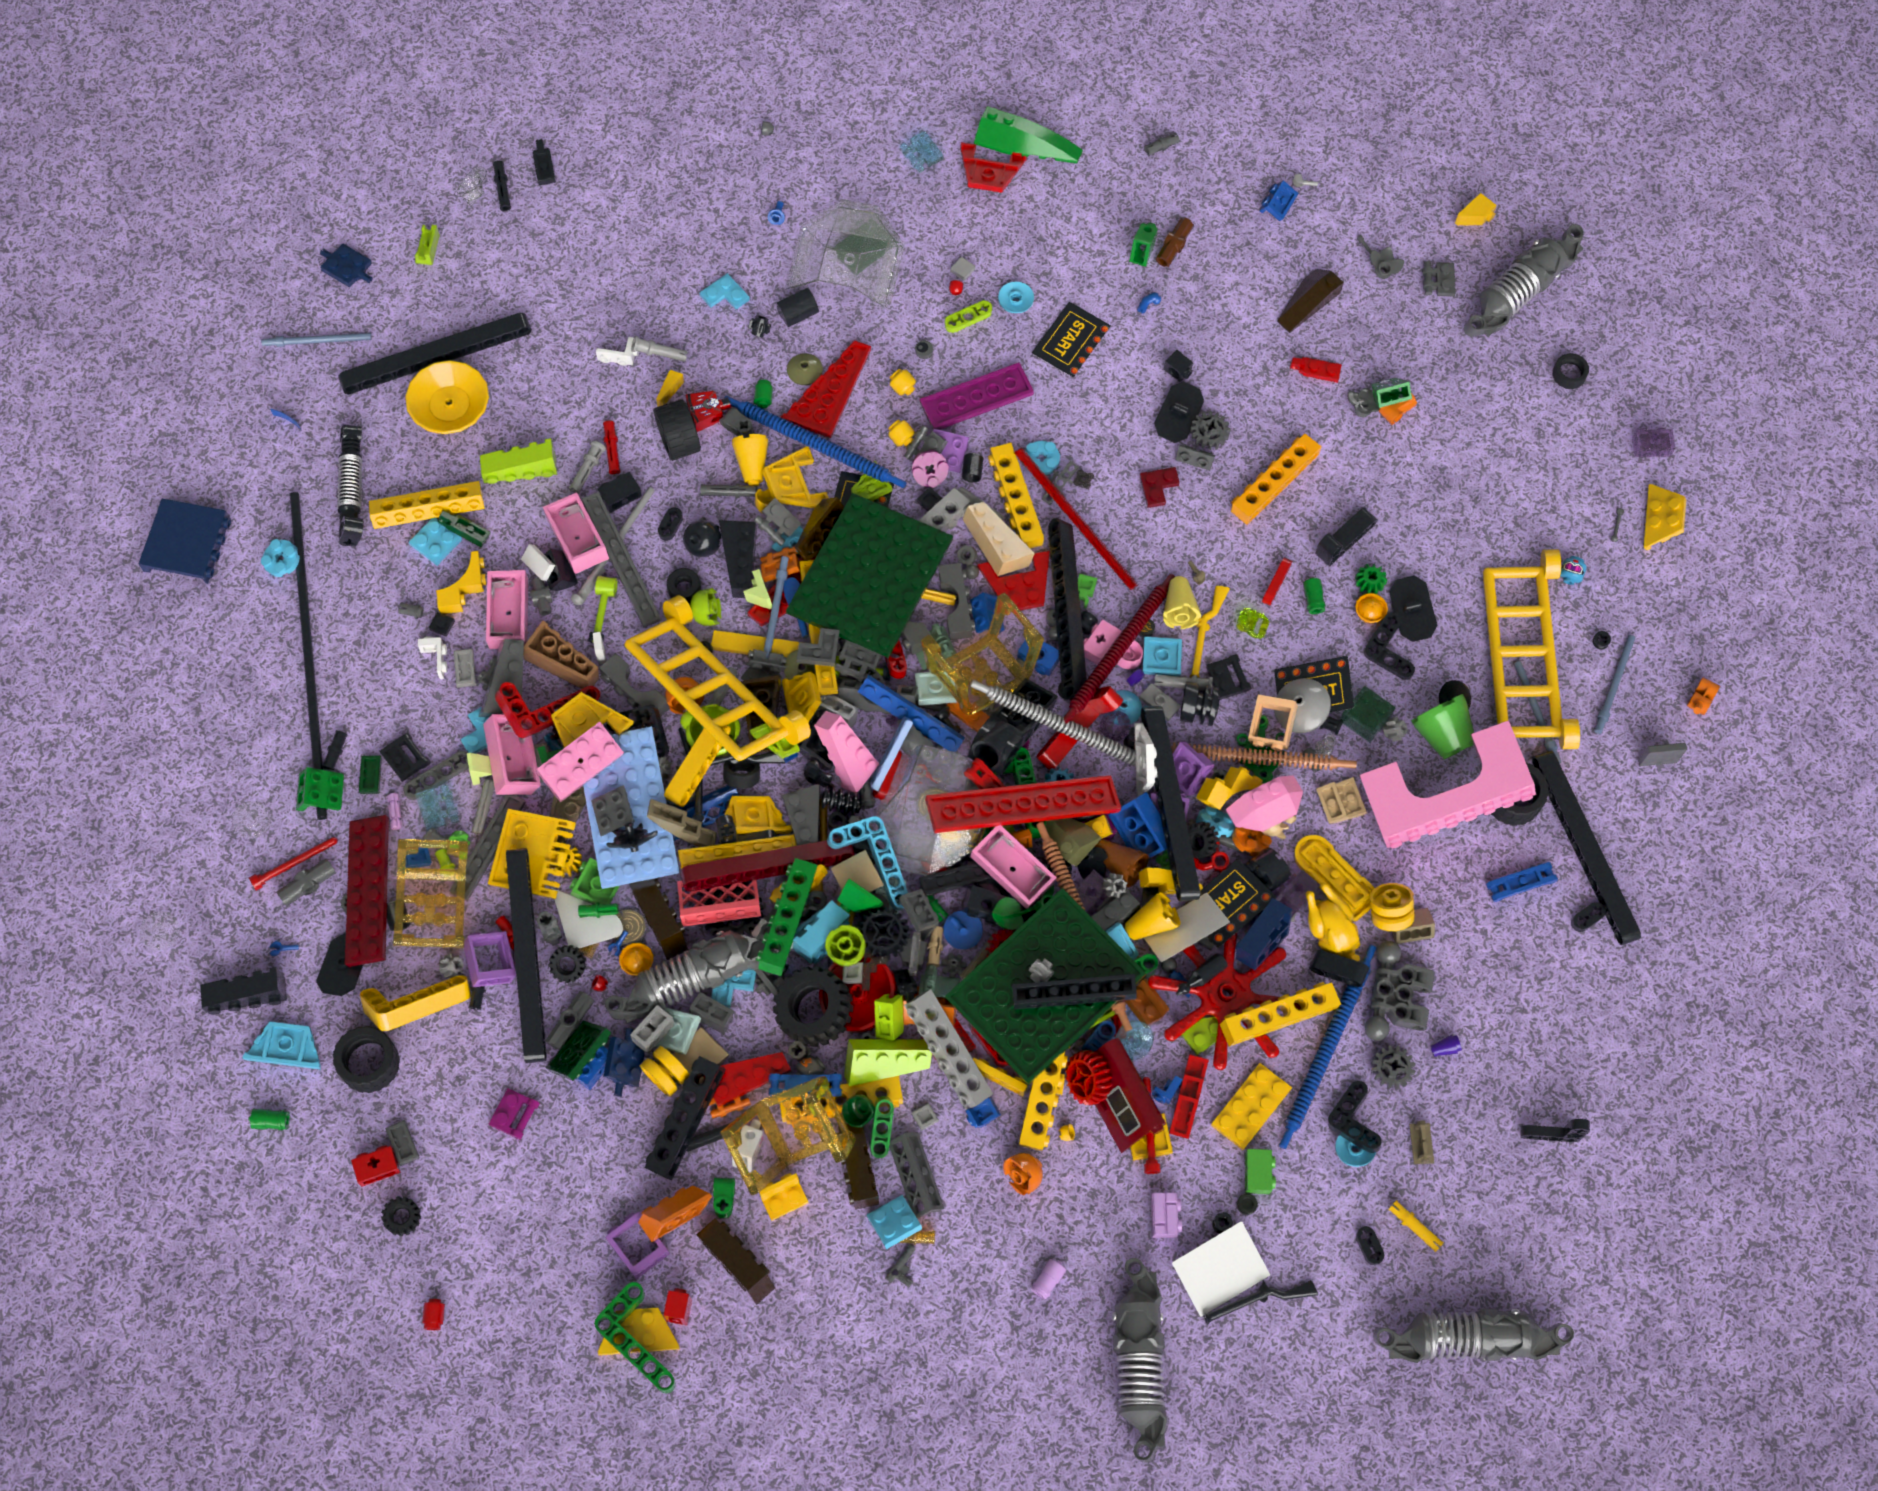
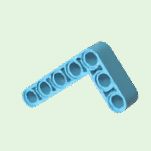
M873 816L832 830L827 837V843L833 849H839L867 839L891 907L897 911L903 910V905H898L895 897L907 894L908 891L882 819ZM869 823H876L878 830L872 831L869 828ZM853 828L858 829L860 836H852L850 830ZM832 835H839L842 839L841 843H835L832 840ZM876 841H882L885 844V848L878 849L875 844ZM883 859H888L891 862L890 868H885L882 865ZM889 878L897 879L898 885L895 887L891 886L888 881Z

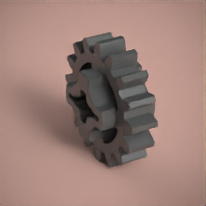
M1209 411L1208 415L1202 412L1201 417L1197 415L1195 420L1192 421L1190 433H1192L1191 438L1196 439L1195 444L1201 443L1202 448L1208 446L1209 450H1211L1212 446L1218 449L1219 444L1224 445L1225 440H1228L1230 434L1229 422H1224L1225 416L1218 417V412L1212 415V411Z
M1389 1045L1387 1051L1381 1048L1380 1054H1375L1376 1060L1371 1062L1375 1067L1372 1068L1371 1072L1377 1074L1374 1077L1375 1080H1381L1380 1086L1385 1083L1387 1084V1089H1390L1393 1085L1395 1090H1398L1400 1085L1404 1088L1407 1082L1412 1081L1413 1078L1410 1075H1414L1416 1071L1411 1068L1415 1067L1416 1063L1410 1062L1413 1056H1406V1049L1401 1052L1400 1046L1393 1050L1392 1046ZM1386 1056H1391L1390 1059H1384V1060H1382V1059L1385 1058ZM1391 1064L1395 1065V1071L1392 1070ZM1398 1075H1405L1403 1078L1395 1080Z

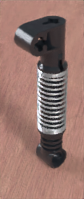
M342 424L340 442H342V452L338 458L337 509L340 514L339 544L342 546H356L362 536L364 525L363 519L358 518L362 503V456L360 455L362 427Z

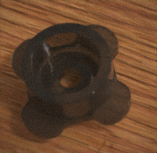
M1078 470L1076 473L1077 477L1074 479V485L1089 489L1091 487V480L1094 479V474Z

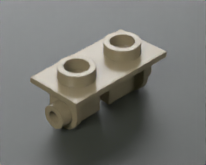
M1417 1121V1124H1409L1414 1164H1434L1430 1123Z

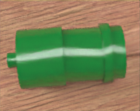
M1310 578L1303 582L1307 610L1309 614H1320L1325 611L1326 607L1323 598L1322 581L1319 578Z
M254 1108L251 1116L248 1117V1121H250L251 1129H278L282 1131L287 1130L289 1127L290 1113L285 1110L273 1111Z

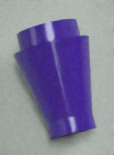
M1450 1035L1436 1044L1430 1045L1434 1057L1458 1054L1459 1051H1462L1457 1035Z

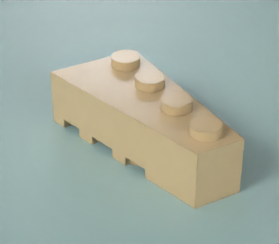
M984 501L967 507L963 521L997 576L1023 569L1030 565L1035 553Z

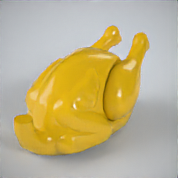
M1321 883L1320 888L1329 898L1328 900H1315L1314 892L1307 891L1305 896L1309 908L1308 926L1312 935L1318 938V946L1323 951L1359 961L1360 956L1355 954V950L1360 946L1357 926L1351 922L1353 913L1349 905L1338 897L1326 883Z

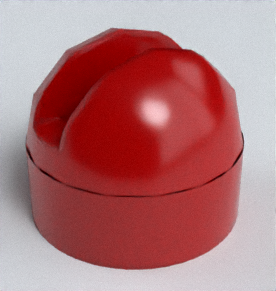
M958 280L950 281V293L955 296L960 295L963 291V282Z
M597 974L592 982L591 989L598 992L605 991L607 989L606 985H608L607 979Z

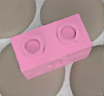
M1103 619L1099 625L1095 624L1090 638H1085L1083 641L1085 658L1098 665L1122 631Z

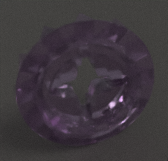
M1119 710L1108 712L1100 722L1102 734L1114 741L1124 739L1129 734L1131 728L1128 716ZM1117 718L1118 724L1124 727L1116 728L1115 733H1113V727L1109 724L1114 723Z

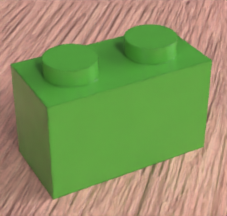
M1246 1150L1245 1194H1270L1272 1189H1275L1276 1177L1272 1176V1168H1275L1276 1160L1275 1156H1272V1150Z

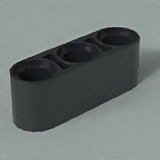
M1323 950L1316 951L1309 966L1312 972L1320 976L1355 987H1362L1369 971V967L1359 961Z

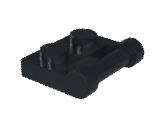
M1237 654L1206 665L1209 676L1213 677V686L1219 687L1220 700L1252 689L1250 683L1245 678L1239 663L1240 658ZM1229 665L1233 666L1240 683L1238 687L1235 686L1227 667Z
M409 733L403 734L379 751L402 782L431 763L414 744ZM402 745L408 747L418 760L416 763L413 764L401 748Z

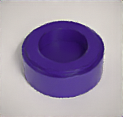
M1138 669L1126 682L1133 687L1144 678L1145 673Z

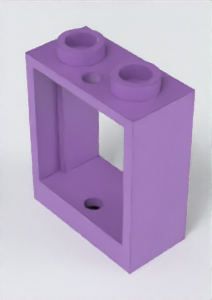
M494 930L487 934L475 932L467 936L463 946L472 986L481 987L511 983L516 977V972L506 931L499 932ZM497 944L503 969L479 972L474 947Z
M640 1212L629 1214L624 1219L625 1222L619 1227L617 1225L612 1227L605 1237L636 1280L670 1254L658 1238L654 1241L658 1248L633 1266L614 1240L639 1221L642 1216Z

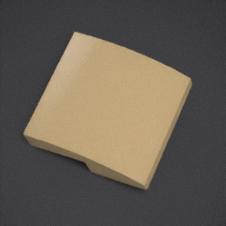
M1354 777L1336 784L1332 782L1316 788L1329 824L1367 814Z
M866 850L831 868L842 890L848 879H851L868 892L884 885Z
M703 1027L695 1032L686 1055L673 1053L689 1074L692 1072L691 1068L694 1061L699 1056L718 1065H721L729 1056ZM703 1076L699 1079V1084L705 1080Z

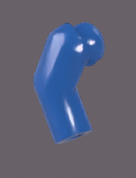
M1153 292L1143 297L1137 311L1144 314L1149 304L1153 302L1157 305L1161 302V296Z

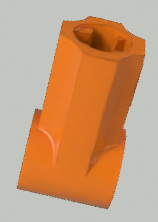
M1412 394L1411 400L1381 407L1379 412L1393 425L1402 418L1403 414L1415 407L1417 401Z

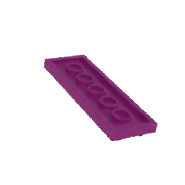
M1020 362L921 398L920 404L932 429L941 430L1034 395V390Z

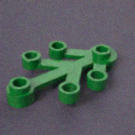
M1261 715V720L1264 723L1259 724L1257 736L1265 738V730L1268 728L1269 721L1266 716ZM1280 732L1276 734L1275 740H1278V737L1284 738L1285 733ZM1242 733L1237 736V744L1247 748L1248 751L1250 748L1254 753V749H1257V753H1259V749H1262V753H1264V750H1267V754H1269V750H1272L1269 746L1267 748L1266 746L1263 748L1253 746L1248 741L1246 734ZM1240 738H1245L1246 741H1245V742H1240L1239 739H1240ZM1243 760L1240 762V764H1244L1254 773V776L1262 779V784L1273 779L1272 772L1278 767V762H1276V766H1273V762L1267 766V761L1266 765H1263V761H1261L1259 766L1253 764L1252 761L1251 764H1248V760H1246V763H1243ZM1265 773L1267 776L1263 778L1260 774Z

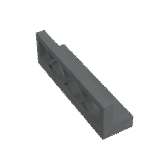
M904 1133L891 1140L889 1147L908 1203L917 1219L928 1213L939 1212L945 1209L919 1133ZM899 1142H902L903 1145L902 1154L898 1152L896 1146ZM905 1161L909 1162V1173L905 1172ZM912 1180L917 1185L915 1192L910 1187ZM918 1200H921L924 1206V1210L920 1212L917 1207Z

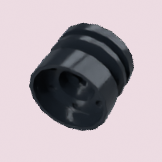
M1186 682L1180 721L1193 723L1195 715H1199L1201 725H1203L1205 717H1208L1207 725L1213 726L1219 708V687L1213 686L1212 694H1208L1209 685H1206L1203 693H1200L1198 683Z

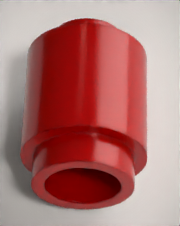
M429 1299L428 1302L424 1303L422 1324H424L425 1330H441L445 1311V1304L441 1303V1299Z

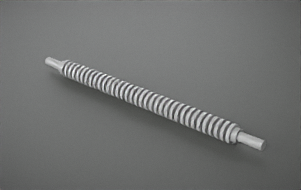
M974 679L971 681L970 687L985 693L989 700L998 702V704L1004 707L1007 706V708L1038 721L1045 726L1047 725V727H1051L1054 730L1056 729L1060 733L1069 735V737L1075 740L1078 739V741L1136 767L1135 750H1131V748L1073 721L1065 724L1064 717L1054 712L1052 713L1045 708L1043 709L1039 705H1034V703L1028 700L1025 701L1024 698L1007 692L998 686L989 687Z

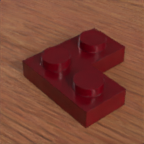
M1176 467L1140 473L1147 508L1166 505L1163 489L1179 486L1180 484Z

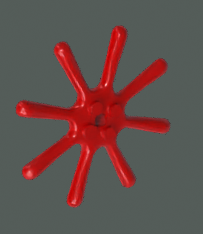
M1238 932L1224 943L1223 957L1228 967L1204 986L1190 988L1189 993L1197 995L1201 1000V1005L1164 1031L1166 1040L1175 1041L1204 1016L1213 1015L1218 1021L1213 1066L1217 1070H1223L1227 1066L1228 1043L1220 1027V1024L1225 1020L1224 1017L1231 1013H1236V1015L1242 1014V1010L1249 1008L1253 1004L1260 1005L1269 1000L1272 1003L1278 1001L1279 996L1254 993L1250 988V984L1258 976L1284 960L1287 955L1283 948L1277 947L1256 970L1251 968L1246 973H1238L1233 965ZM1194 944L1182 950L1196 967H1199L1206 961ZM1152 975L1148 978L1149 987L1157 990L1177 992L1181 983H1187L1186 981ZM1222 990L1227 991L1230 994V997L1225 996L1222 993ZM1294 1003L1295 1008L1301 1010L1300 1005ZM1241 1021L1244 1024V1026L1248 1029L1247 1024L1244 1021ZM1267 1034L1254 1038L1269 1058H1275L1279 1055V1048Z

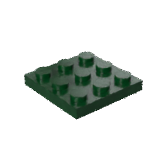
M583 1020L562 1049L557 1052L545 1068L551 1073L574 1081L583 1073V1068L586 1064L595 1058L598 1049L608 1042L611 1032L605 1027Z

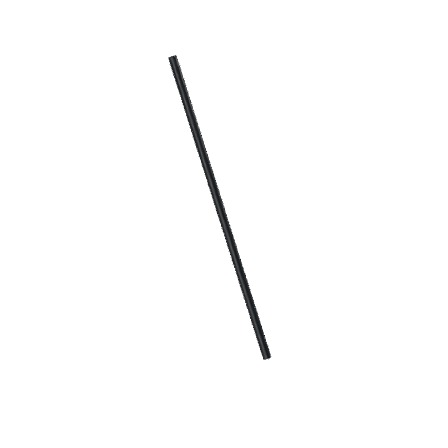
M298 492L290 493L293 540L300 556L296 567L312 763L313 768L323 770L300 499ZM316 807L317 819H327V810Z

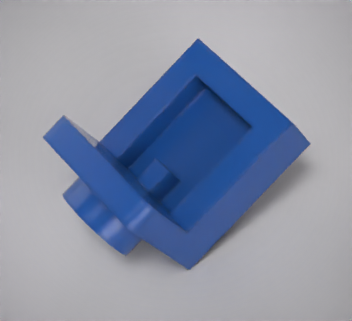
M988 1097L974 1108L965 1110L968 1115V1122L975 1128H982L1001 1116L992 1097Z

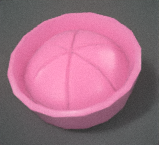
M1134 640L1117 665L1128 670L1139 667L1143 662V650L1140 644Z

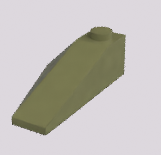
M1072 818L1046 821L1045 827L1050 839L1057 842L1063 858L1075 867L1102 839L1091 827Z

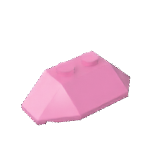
M1293 775L1280 776L1245 793L1230 805L1226 812L1235 827L1263 832L1297 815L1303 790Z

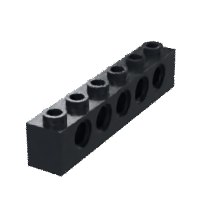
M1135 974L1012 984L1015 1010L1133 1000L1137 998Z
M701 1056L694 1061L691 1068L692 1072L689 1078L684 1081L683 1090L680 1096L675 1099L674 1108L664 1122L665 1127L662 1133L657 1136L653 1151L646 1158L644 1168L671 1181L726 1071L724 1067ZM705 1075V1081L700 1085L699 1079ZM696 1094V1100L690 1103L691 1096ZM687 1113L686 1120L681 1122V1116ZM677 1131V1132H678V1136H677V1138L673 1141V1140H672V1135H673L674 1132ZM668 1150V1157L663 1159V1153Z

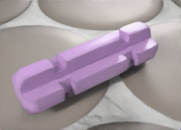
M390 793L387 796L388 803H390L388 805L389 817L392 820L390 827L392 830H400L402 828V820H400L399 794Z

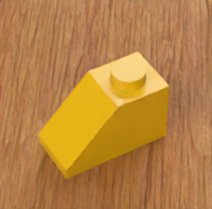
M1480 193L1458 213L1455 224L1483 225L1486 221L1490 222L1496 214L1494 212L1497 205Z

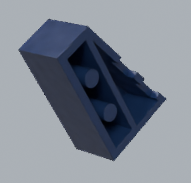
M1272 898L1243 939H1240L1236 944L1235 959L1256 970L1289 935L1293 909Z

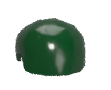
M856 1094L850 1097L842 1106L843 1119L852 1127H862L874 1117L875 1107L872 1101L865 1095Z

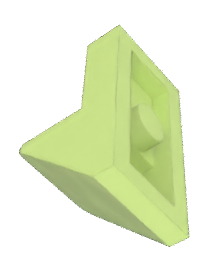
M760 570L752 571L754 579L751 580L753 588L744 591L746 600L758 606L772 609V603Z
M467 753L472 784H481L480 777L492 775L489 756Z

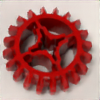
M1085 1050L1077 1052L1070 1057V1061L1066 1063L1068 1068L1064 1071L1067 1073L1065 1079L1068 1084L1066 1086L1070 1088L1069 1094H1074V1100H1078L1079 1104L1083 1103L1090 1106L1099 1104L1107 1099V1095L1111 1093L1109 1088L1113 1086L1110 1082V1079L1113 1077L1109 1075L1111 1069L1107 1068V1062L1103 1061V1056H1099L1098 1052Z

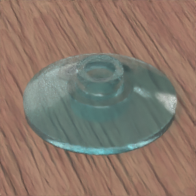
M1130 1021L1133 1029L1125 1032L1122 1026L1117 1032L1116 1038L1121 1040L1130 1059L1138 1060L1149 1053L1153 1046L1154 1036L1151 1028L1144 1022ZM1134 1035V1040L1129 1041L1131 1036Z

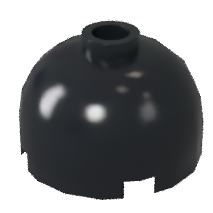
M695 521L689 524L684 531V546L690 554L696 557H709L715 554L720 547L721 533L719 528L710 521Z

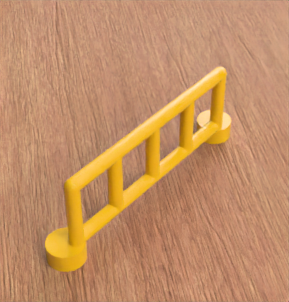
M1543 549L1540 566L1489 567L1483 570L1497 725L1508 721L1506 697L1548 696L1551 726H1511L1515 737H1559V745L1562 750L1578 749L1580 744L1578 719H1562L1547 580L1559 579L1561 574V555L1559 549ZM1536 578L1539 605L1497 606L1495 579ZM1540 617L1543 645L1501 646L1498 618ZM1544 656L1547 685L1505 686L1502 657Z
M677 595L663 603V612L667 620L625 641V648L737 761H742L783 738L790 744L796 745L810 737V726L802 713L794 710L778 719L684 626L692 622L693 613L689 603L681 595ZM673 630L690 648L657 664L641 648V645ZM700 657L717 676L684 691L667 672ZM727 684L745 703L712 719L694 700ZM754 711L773 731L740 748L722 728Z

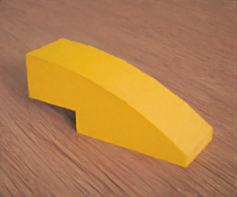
M1145 868L1138 872L1141 888L1158 887L1159 893L1163 892L1165 895L1176 894L1171 870ZM1199 883L1200 890H1202L1203 886Z

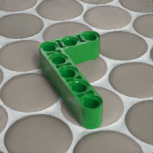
M1022 747L1003 774L1013 773L1015 785L1037 783L1030 754L1026 748ZM978 770L976 773L980 776L981 772ZM1046 821L1025 823L1026 830H1030L1032 838L1041 837L1038 828L1033 825H1037L1040 822H1044V825H1046Z
M631 1282L597 1316L594 1323L595 1328L659 1391L670 1393L676 1386L673 1375L621 1326L625 1319L645 1298L642 1286L637 1282ZM637 1288L640 1290L638 1297H629L632 1289ZM617 1305H625L623 1313H615L614 1310ZM603 1320L610 1321L608 1329H600V1323ZM619 1334H624L626 1337L622 1344L615 1343V1338ZM635 1348L640 1349L639 1357L635 1359L630 1357L631 1350ZM648 1363L656 1364V1369L652 1373L645 1372V1367ZM664 1377H669L671 1384L665 1388L661 1387L660 1381Z

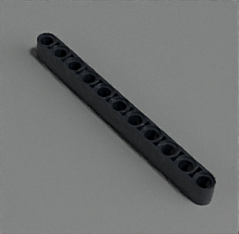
M516 313L343 371L338 375L343 392L350 395L418 372L433 363L454 360L529 335L532 329L526 314Z
M1053 518L1048 525L1062 695L1064 699L1071 701L1087 680L1073 526L1070 523Z
M1162 706L1142 707L1141 721L1156 748L1154 766L1157 768V777L1155 778L1154 786L1176 897L1178 901L1199 900L1200 887L1164 710Z
M1550 750L1533 756L1532 763L1546 777L1549 786L1548 797L1599 903L1604 905L1606 909L1605 916L1618 943L1622 946L1641 939L1640 929L1555 753Z
M527 848L506 850L523 1054L524 1061L528 1064L546 1061L547 1053L529 854Z

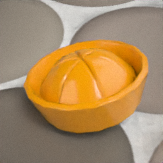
M1367 593L1358 598L1355 609L1360 620L1372 624L1384 619L1387 615L1388 606L1384 598L1378 594Z
M631 943L621 951L619 964L627 974L637 976L639 972L643 970L645 972V970L650 969L653 964V953L645 944Z

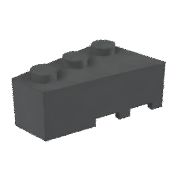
M820 784L783 794V803L797 846L819 842Z

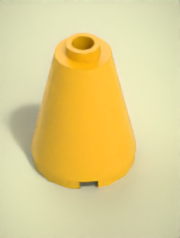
M749 434L747 438H743V435L737 436L732 439V446L744 483L748 484V486H759V483L763 482L764 477L762 471L766 462L768 438L762 434Z
M1163 892L1156 894L1125 923L1124 929L1129 938L1138 940L1179 927L1181 921L1175 907L1171 908L1168 904L1171 900Z

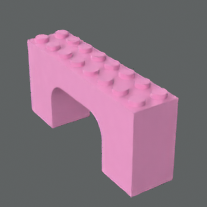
M1509 720L1471 734L1482 770L1474 781L1429 798L1416 797L1407 789L1397 761L1360 775L1387 848H1397L1408 840L1410 842L1419 840L1422 835L1436 834L1439 832V829L1444 827H1455L1458 825V822L1464 820L1466 822L1472 821L1478 815L1483 813L1484 815L1491 814L1497 808H1508L1513 806L1514 802L1519 800L1528 801L1533 798V795H1536L1533 779Z

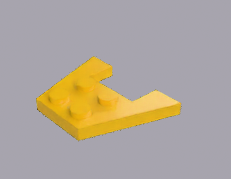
M808 446L764 467L762 473L772 499L776 498L781 504L816 508L822 499L829 498L827 492L809 494L799 466L811 465L814 462Z
M582 692L551 715L564 748L599 722L602 725L607 722L618 735L634 724L631 719ZM579 758L578 763H583V759Z

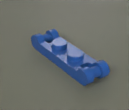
M1547 862L1486 883V886L1492 892L1493 902H1497L1513 895L1558 881L1556 874H1553L1551 862ZM1541 872H1544L1546 877L1543 878ZM1502 885L1504 891L1500 892L1498 886Z
M769 1074V1082H771V1088L768 1089L769 1096H842V1089L840 1088V1082H842L841 1074ZM779 1083H785V1089H780ZM826 1083H832V1088L826 1089Z

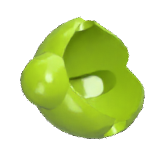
M708 704L701 707L714 719L730 711L717 704ZM686 711L681 716L680 724L686 731L687 742L692 748L704 727ZM739 720L728 724L731 728L729 736L735 743L740 733ZM722 746L717 756L728 754L729 752Z

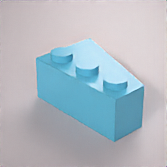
M831 900L816 916L811 925L808 924L804 928V933L800 937L796 936L793 939V950L810 964L814 960L818 961L824 954L823 950L828 934L832 930L839 928V926L849 925L850 915Z

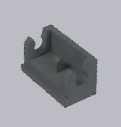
M699 992L689 1008L690 1014L701 1018L700 1022L723 1035L727 1031L728 1023H732L734 1011L701 992Z

